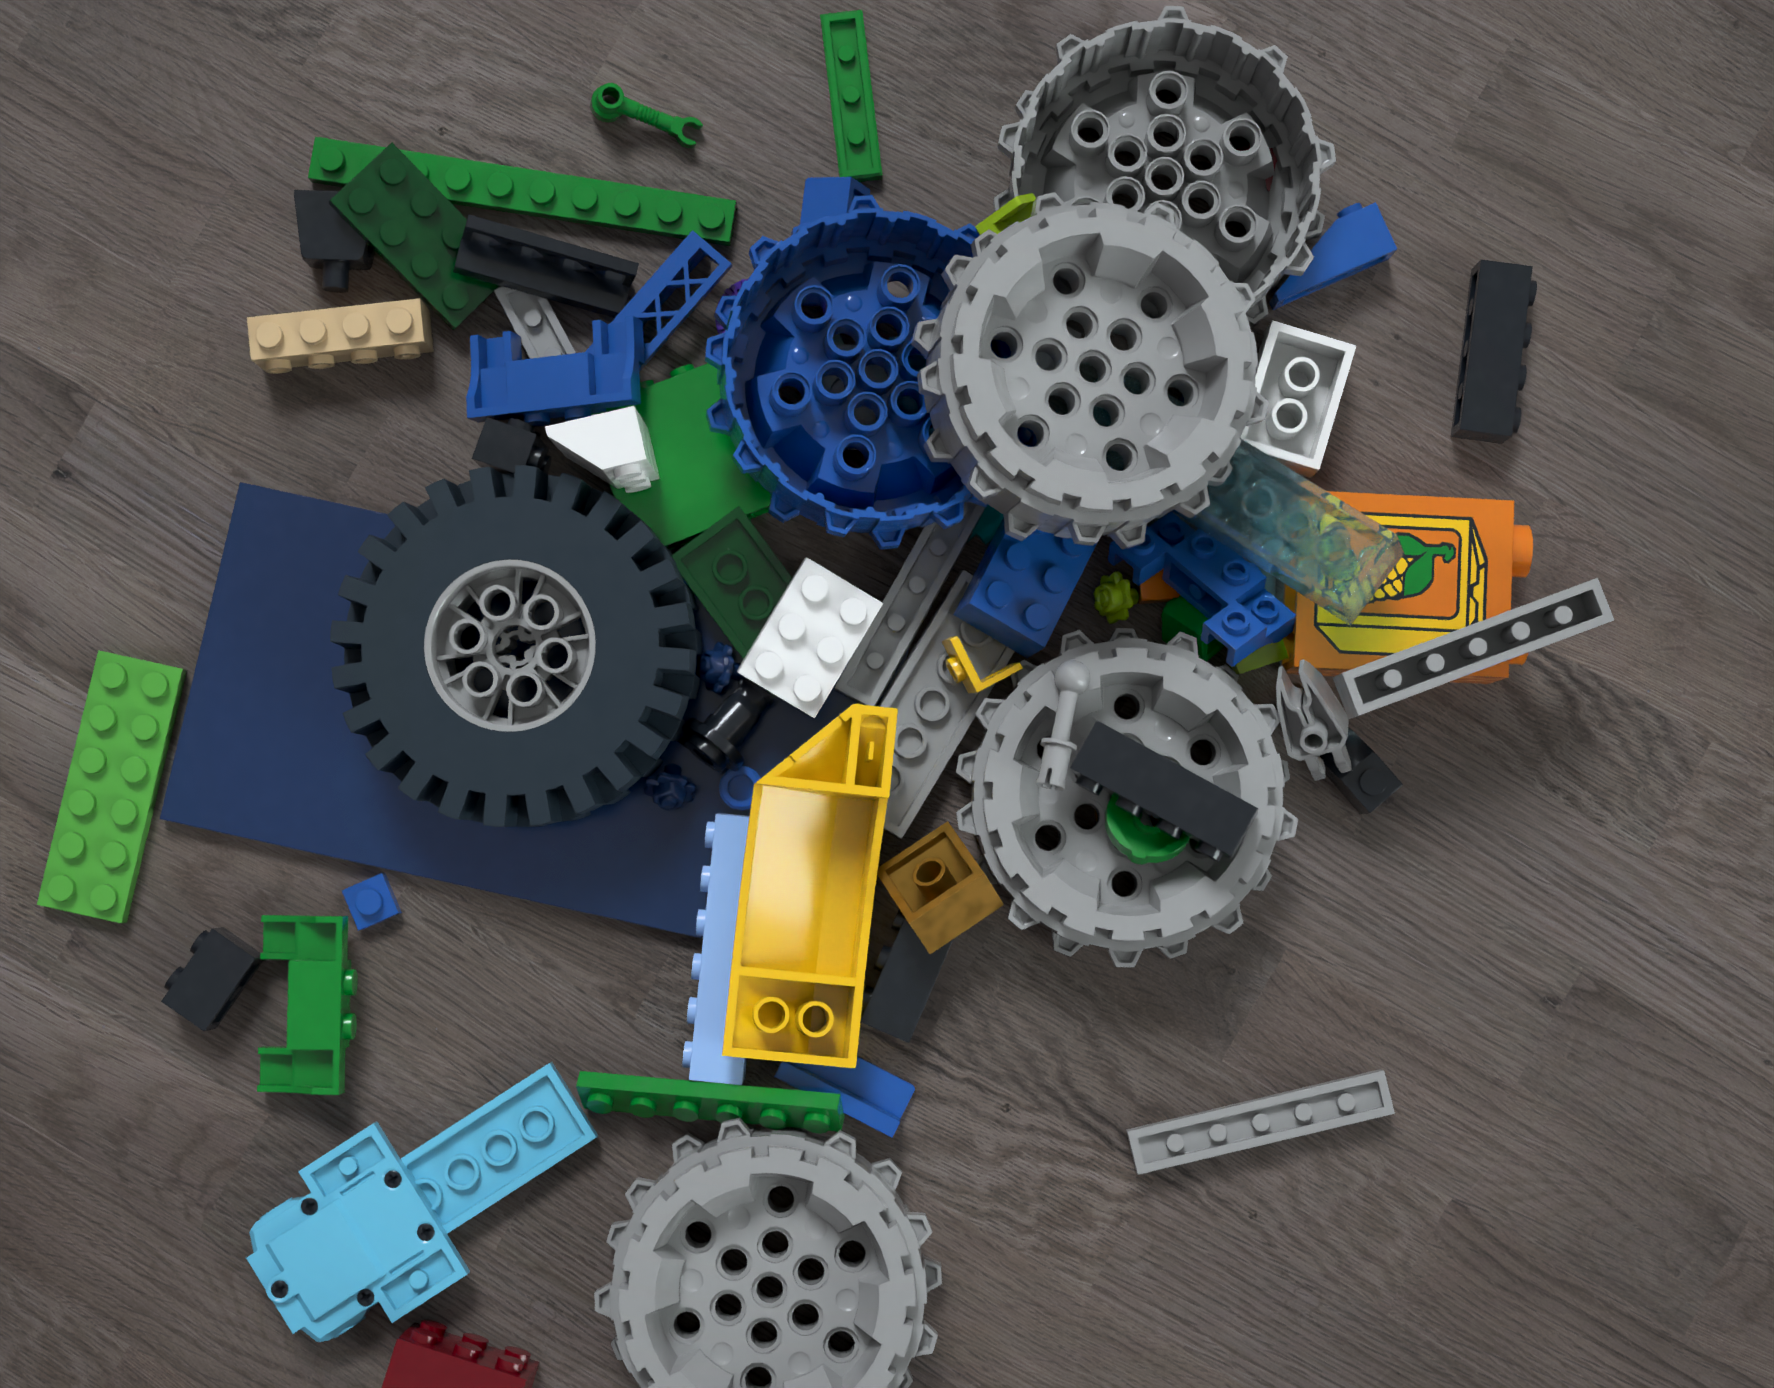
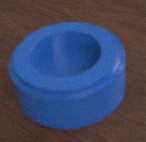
M741 766L738 771L729 769L724 773L719 784L722 800L728 806L737 810L750 809L754 783L761 779V777L755 770L746 766Z

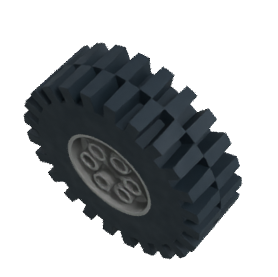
M515 465V474H501L491 467H482L469 470L470 481L459 485L446 479L434 482L425 487L430 498L418 507L402 502L387 515L395 527L384 539L369 534L358 550L359 554L369 560L361 577L356 578L345 575L341 583L338 595L351 601L347 621L332 620L330 642L344 647L345 665L331 667L334 688L347 692L350 695L353 708L342 713L351 733L367 737L372 748L365 754L378 771L393 773L401 781L398 786L400 791L413 800L432 803L439 807L438 813L454 819L473 820L493 827L545 826L561 821H573L591 815L590 811L602 805L614 804L631 793L628 788L634 785L641 777L651 776L664 762L660 756L670 741H678L684 732L682 727L686 721L682 719L689 699H696L699 690L700 678L695 675L696 655L703 654L702 634L695 628L693 611L697 610V606L691 589L682 579L677 564L672 557L673 554L661 543L656 534L644 521L614 496L605 491L601 492L592 488L582 479L573 475L561 473L560 477L547 475L537 467ZM523 581L538 582L532 597L526 604H522ZM499 593H507L511 602L509 610L501 616H495L491 610L492 599ZM475 601L480 606L483 615H485L481 622L466 613ZM551 602L555 611L552 621L547 625H538L534 618L535 609L541 603ZM581 618L586 634L562 638L557 630ZM469 626H476L480 633V640L474 648L466 650L461 643L462 632ZM519 626L518 630L508 632L506 630L510 627ZM501 637L500 644L496 645L497 638ZM518 639L527 644H536L524 651V660L515 655H504L517 648L516 640ZM563 644L567 649L568 659L562 667L553 669L547 660L548 652L553 646ZM473 657L474 663L470 664L464 671L457 673L455 659ZM488 668L493 674V684L489 690L480 693L475 688L474 677L481 669ZM553 675L574 688L563 701L558 698L546 682ZM531 677L537 684V693L529 702H523L518 696L517 688L523 679ZM502 690H506L509 697L508 719L493 714Z

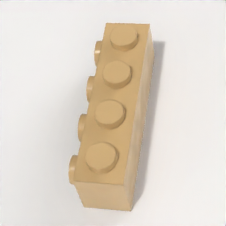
M420 298L247 317L251 361L267 373H286L292 371V367L308 366L312 369H325L335 366L337 362L351 361L354 364H370L377 362L378 358L392 356L396 359H414L420 357V353L434 352L430 310Z

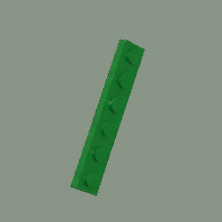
M587 1071L579 1072L576 1084L583 1109H589L599 1114H608L611 1111L632 1113L642 1118L659 1115L675 1117L686 1122L703 1119L719 1121L720 1123L741 1118L744 1123L758 1124L769 1129L778 1130L784 1127L802 1128L818 1134L828 1131H842L844 1122L841 1095L836 1093Z

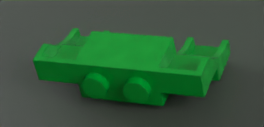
M261 915V922H264L263 952L260 953V959L289 960L287 1047H258V1054H260V1084L257 1085V1092H286L310 1095H340L345 1093V1050L349 1047L350 1040L355 1039L357 1029L355 1013H350V997L356 994L358 985L356 969H351V959H348V916Z

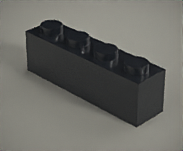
M1481 259L1471 269L1451 437L1502 444L1512 437V433L1518 432L1522 412L1520 407H1516L1517 392L1522 391L1527 374L1526 365H1521L1523 348L1527 349L1532 333V324L1526 322L1528 306L1532 307L1537 292V282L1531 280L1533 266Z
M1096 721L1070 767L1072 772L1078 776L1075 783L1097 796L1100 795L1102 789L1118 798L1115 805L1137 818H1139L1142 811L1158 820L1155 825L1157 829L1179 840L1183 833L1198 842L1195 847L1198 852L1217 862L1220 861L1222 856L1230 860L1233 859L1258 814L1257 807L1099 721Z
M899 909L891 926V929L898 931L893 946L891 948L883 945L873 968L881 972L875 988L866 985L863 991L861 1012L864 1013L860 1022L909 1043L953 940L932 954H929Z

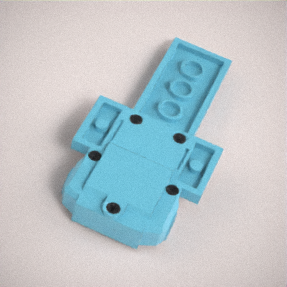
M553 1062L545 1065L401 1159L379 1123L375 1122L298 1171L311 1193L304 1197H291L261 1216L260 1220L255 1222L249 1232L254 1253L246 1259L292 1334L301 1329L316 1342L329 1341L364 1320L371 1307L378 1302L391 1323H393L470 1273L469 1268L447 1235L449 1232L597 1138L598 1134Z

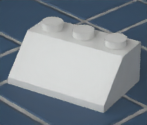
M635 406L545 427L547 436L565 457L617 489L624 487L626 493L642 491L651 487L650 481L660 479L648 427Z

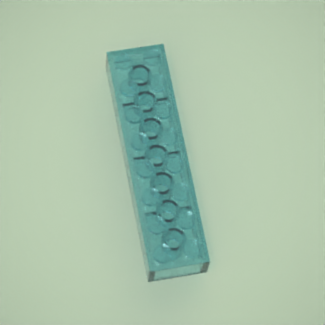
M1125 375L1123 380L1125 388L1130 393L1139 395L1141 393L1139 381L1133 376ZM1167 393L1169 400L1174 405H1184L1183 402ZM1100 407L1093 408V418L1101 426H1110L1111 417L1109 413ZM1241 439L1240 445L1229 461L1233 469L1225 482L1220 486L1207 485L1210 505L1191 518L1174 509L1172 511L1351 626L1404 555L1397 534ZM1107 451L1106 461L1108 465L1114 470L1123 471L1124 460L1121 455L1115 451Z

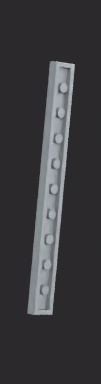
M1066 326L1070 335L1078 339L1081 338V333ZM1045 352L1035 353V360L1040 368L1048 371L1054 370V361L1049 354ZM965 501L963 520L960 523L947 529H943L936 522L924 527L884 598L882 607L835 686L836 691L862 705L876 706L982 517L986 509L985 507Z

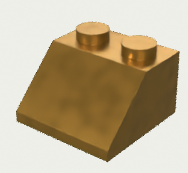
M948 821L878 867V877L929 954H932L1004 905L989 879Z

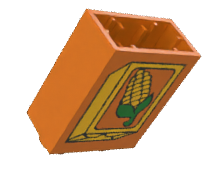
M1301 490L1287 503L1283 604L1296 614L1293 632L1283 638L1289 658L1281 660V666L1284 667L1286 673L1299 675L1300 660L1304 659L1313 665L1323 676H1336L1510 611L1512 577L1526 578L1530 571L1533 556L1531 527L1529 525H1514V500ZM1528 653L1450 682L1490 684L1509 678V664L1523 665Z

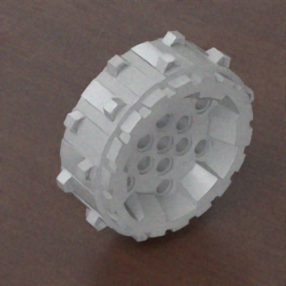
M1165 6L1157 20L1140 23L1133 21L1105 30V33L1090 41L1088 39L1084 41L1072 34L1065 37L1056 44L1055 52L1058 65L1049 75L1046 74L1034 91L1025 90L1017 102L1015 111L1020 118V122L1002 126L998 149L1011 159L1009 172L1011 180L1009 188L994 197V212L1016 196L1033 193L1037 198V196L1055 192L1065 204H1070V206L1089 205L1090 202L1114 204L1112 197L1123 193L1129 195L1134 200L1135 206L1130 209L1141 213L1146 212L1156 203L1164 205L1174 211V225L1177 226L1176 229L1192 240L1195 239L1206 248L1219 262L1218 266L1229 281L1232 280L1233 283H1248L1256 300L1247 311L1246 316L1250 327H1254L1268 315L1265 295L1271 288H1275L1284 274L1302 276L1314 258L1305 240L1318 238L1322 232L1325 215L1317 210L1321 194V188H1319L1320 175L1332 168L1336 162L1334 144L1318 138V135H1315L1312 116L1305 100L1297 87L1294 88L1283 74L1288 56L1275 45L1263 50H1257L1244 42L1242 37L1215 25L1206 26L1193 23L1188 19L1183 6ZM1164 89L1170 90L1176 95L1177 101L1172 104L1162 103L1157 98L1156 92ZM1083 128H1092L1099 133L1100 139L1094 143H1087L1079 137L1078 132ZM1158 132H1167L1173 136L1175 144L1170 147L1160 146L1156 143L1153 135ZM1234 136H1242L1249 142L1250 149L1238 151L1232 147L1229 139ZM1269 148H1273L1274 154L1276 156L1277 162L1275 171ZM1120 151H1128L1135 156L1137 162L1132 166H1123L1116 161L1114 155ZM1196 155H1203L1209 159L1212 168L1205 171L1198 170L1191 164L1190 158ZM1158 174L1166 175L1172 180L1173 187L1168 190H1160L1154 186L1151 178ZM1273 176L1271 189L1268 192L1265 179ZM1192 198L1204 199L1208 203L1210 211L1198 214L1189 207L1188 201ZM1229 221L1240 222L1245 227L1246 235L1243 237L1231 236L1225 228V223ZM1061 277L1053 278V285L1058 292L1065 295L1072 293L1071 285L1066 279ZM1141 301L1143 313L1149 318H1158V311L1155 305L1148 301ZM1112 332V333L1110 334V335H1113V336H1115V334L1122 335V334L1117 333V332Z
M1055 192L1037 196L1033 202L1030 218L1020 223L1017 221L998 234L988 229L972 242L973 258L960 255L953 256L941 274L950 292L940 306L942 310L938 318L918 322L915 326L911 345L925 356L924 359H926V367L917 374L919 393L924 395L927 413H930L931 422L935 430L924 443V449L931 462L951 463L962 478L960 481L979 501H982L985 505L989 504L1004 514L1005 534L1023 541L1037 529L1053 533L1057 537L1072 538L1074 544L1093 546L1102 535L1110 536L1122 550L1140 545L1145 539L1147 523L1156 517L1159 519L1174 509L1191 518L1210 505L1207 485L1220 486L1225 482L1233 469L1229 461L1241 443L1240 437L1245 426L1259 424L1266 418L1269 401L1259 394L1257 387H1255L1256 368L1258 367L1257 348L1254 332H1251L1246 316L1247 311L1256 299L1248 283H1233L1232 280L1229 281L1218 266L1219 262L1206 248L1195 239L1192 240L1176 229L1177 226L1174 225V211L1164 205L1156 203L1146 212L1141 213L1126 209L1123 205L1090 202L1089 205L1070 206V204H1065ZM1061 277L1066 279L1071 285L1072 293L1065 295L1058 292L1053 285V278ZM1141 301H1148L1154 304L1158 311V318L1147 317L1141 309ZM1074 320L1080 323L1085 331V337L1078 339L1070 335L1066 328V322ZM1112 332L1122 334L1128 342V350L1123 351L1114 347L1111 343L1110 334ZM1001 340L1005 342L1011 351L1010 358L997 357L992 352L991 341ZM1045 352L1049 354L1054 361V370L1048 371L1040 368L1035 360V353ZM1080 364L1093 366L1098 374V381L1095 383L1086 381L1080 374ZM1125 375L1133 376L1139 381L1141 385V393L1139 395L1132 394L1125 388L1123 383ZM1168 387H1174L1183 394V406H1176L1169 400L1167 395ZM1055 395L1064 399L1067 404V414L1060 415L1053 412L1049 407V396ZM1094 407L1103 408L1109 413L1111 417L1110 426L1104 427L1093 418ZM1025 427L1034 432L1037 439L1036 447H1027L1019 441L1017 436L1018 428ZM1107 451H1115L1121 455L1124 460L1123 471L1114 470L1108 465L1106 461Z
M1116 628L1108 642L1096 644L1080 630L1063 635L1061 637L1060 653L1057 658L1046 664L1042 663L1039 666H1035L1025 660L1020 662L1023 669L1010 675L1013 692L1006 700L984 698L975 713L985 729L981 745L977 750L961 754L958 757L955 773L972 784L971 802L956 812L958 830L977 836L982 855H980L976 862L990 883L1000 884L1010 896L1011 905L1007 918L1020 930L1038 923L1052 929L1053 950L1071 957L1083 945L1089 946L1091 944L1107 949L1115 967H1135L1143 949L1157 947L1169 959L1186 954L1188 940L1196 937L1195 934L1204 931L1210 926L1230 935L1243 924L1239 903L1251 890L1264 891L1272 877L1267 868L1271 862L1270 857L1276 841L1295 837L1298 818L1288 812L1285 807H1282L1283 787H1285V782L1290 779L1288 762L1281 760L1271 737L1273 731L1280 723L1279 714L1273 704L1253 705L1243 693V688L1237 683L1239 675L1226 664L1213 667L1208 662L1198 658L1197 638L1183 632H1179L1166 645L1147 642L1148 639H1138L1133 628ZM1075 660L1083 663L1090 672V684L1086 691L1078 695L1069 738V742L1077 745L1076 752L1071 753L1065 780V790H1055L1054 785H1052L1051 789H1046L1036 785L1042 761L1037 754L1036 747L1042 738H1051L1060 696V691L1057 689L1054 681L1055 672L1062 663ZM1127 696L1134 700L1137 710L1132 719H1121L1115 713L1114 702L1118 697ZM1096 721L1107 725L1258 808V814L1232 860L1222 856L1220 861L1217 862L1203 854L1194 852L1189 842L1185 849L1172 859L1159 863L1148 862L1143 865L1131 862L1127 855L1115 849L1105 828V810L1112 794L1102 789L1100 795L1097 796L1075 783L1077 779L1070 768ZM1195 741H1203L1211 749L1212 756L1206 765H1198L1191 759L1190 748ZM1082 804L1092 806L1097 813L1096 824L1088 830L1078 827L1074 820V812ZM1142 811L1141 823L1154 827L1151 822V816ZM1044 825L1055 828L1059 835L1057 846L1050 851L1040 849L1035 841L1037 830ZM1119 871L1128 872L1134 879L1132 892L1123 897L1115 894L1111 886L1112 878Z
M741 1118L727 1120L721 1123L718 1138L707 1143L690 1133L673 1142L674 1163L664 1175L661 1174L656 1180L637 1177L627 1190L625 1196L634 1214L629 1220L613 1222L606 1242L615 1250L613 1279L611 1282L598 1288L594 1293L595 1311L614 1320L616 1336L612 1340L611 1346L617 1360H623L628 1372L632 1373L641 1388H908L913 1382V1376L908 1368L911 1358L933 1353L938 1332L924 1320V1304H927V1292L942 1284L941 1263L924 1256L920 1249V1246L932 1234L931 1225L925 1213L910 1212L907 1204L904 1205L895 1191L902 1170L891 1158L874 1163L867 1161L857 1153L855 1137L841 1130L833 1136H823L802 1128L784 1127L774 1130L766 1127H747ZM777 1186H785L792 1191L794 1202L786 1208L776 1207L770 1200V1191ZM696 1221L706 1223L711 1230V1239L704 1243L693 1241L689 1236L688 1226ZM771 1231L782 1232L787 1237L789 1246L781 1252L770 1251L764 1243L765 1235ZM853 1240L861 1243L865 1248L863 1258L855 1262L844 1259L840 1253V1248L845 1242ZM729 1249H739L746 1255L747 1265L742 1269L733 1270L724 1263L723 1254ZM809 1258L817 1259L823 1265L824 1273L817 1279H807L801 1274L799 1269L802 1261ZM774 1276L782 1283L783 1291L777 1296L768 1297L760 1291L758 1282L763 1277ZM724 1294H733L740 1300L742 1308L736 1314H725L718 1307V1298ZM803 1303L810 1304L817 1309L819 1316L813 1323L803 1324L795 1318L794 1309ZM686 1311L694 1313L700 1321V1328L693 1332L682 1330L677 1324V1315ZM761 1321L770 1322L775 1326L777 1336L771 1341H761L753 1333L754 1325ZM845 1331L853 1337L854 1344L846 1351H838L831 1346L830 1336L835 1332ZM754 1367H763L769 1371L772 1380L765 1386H756L750 1382L747 1372Z

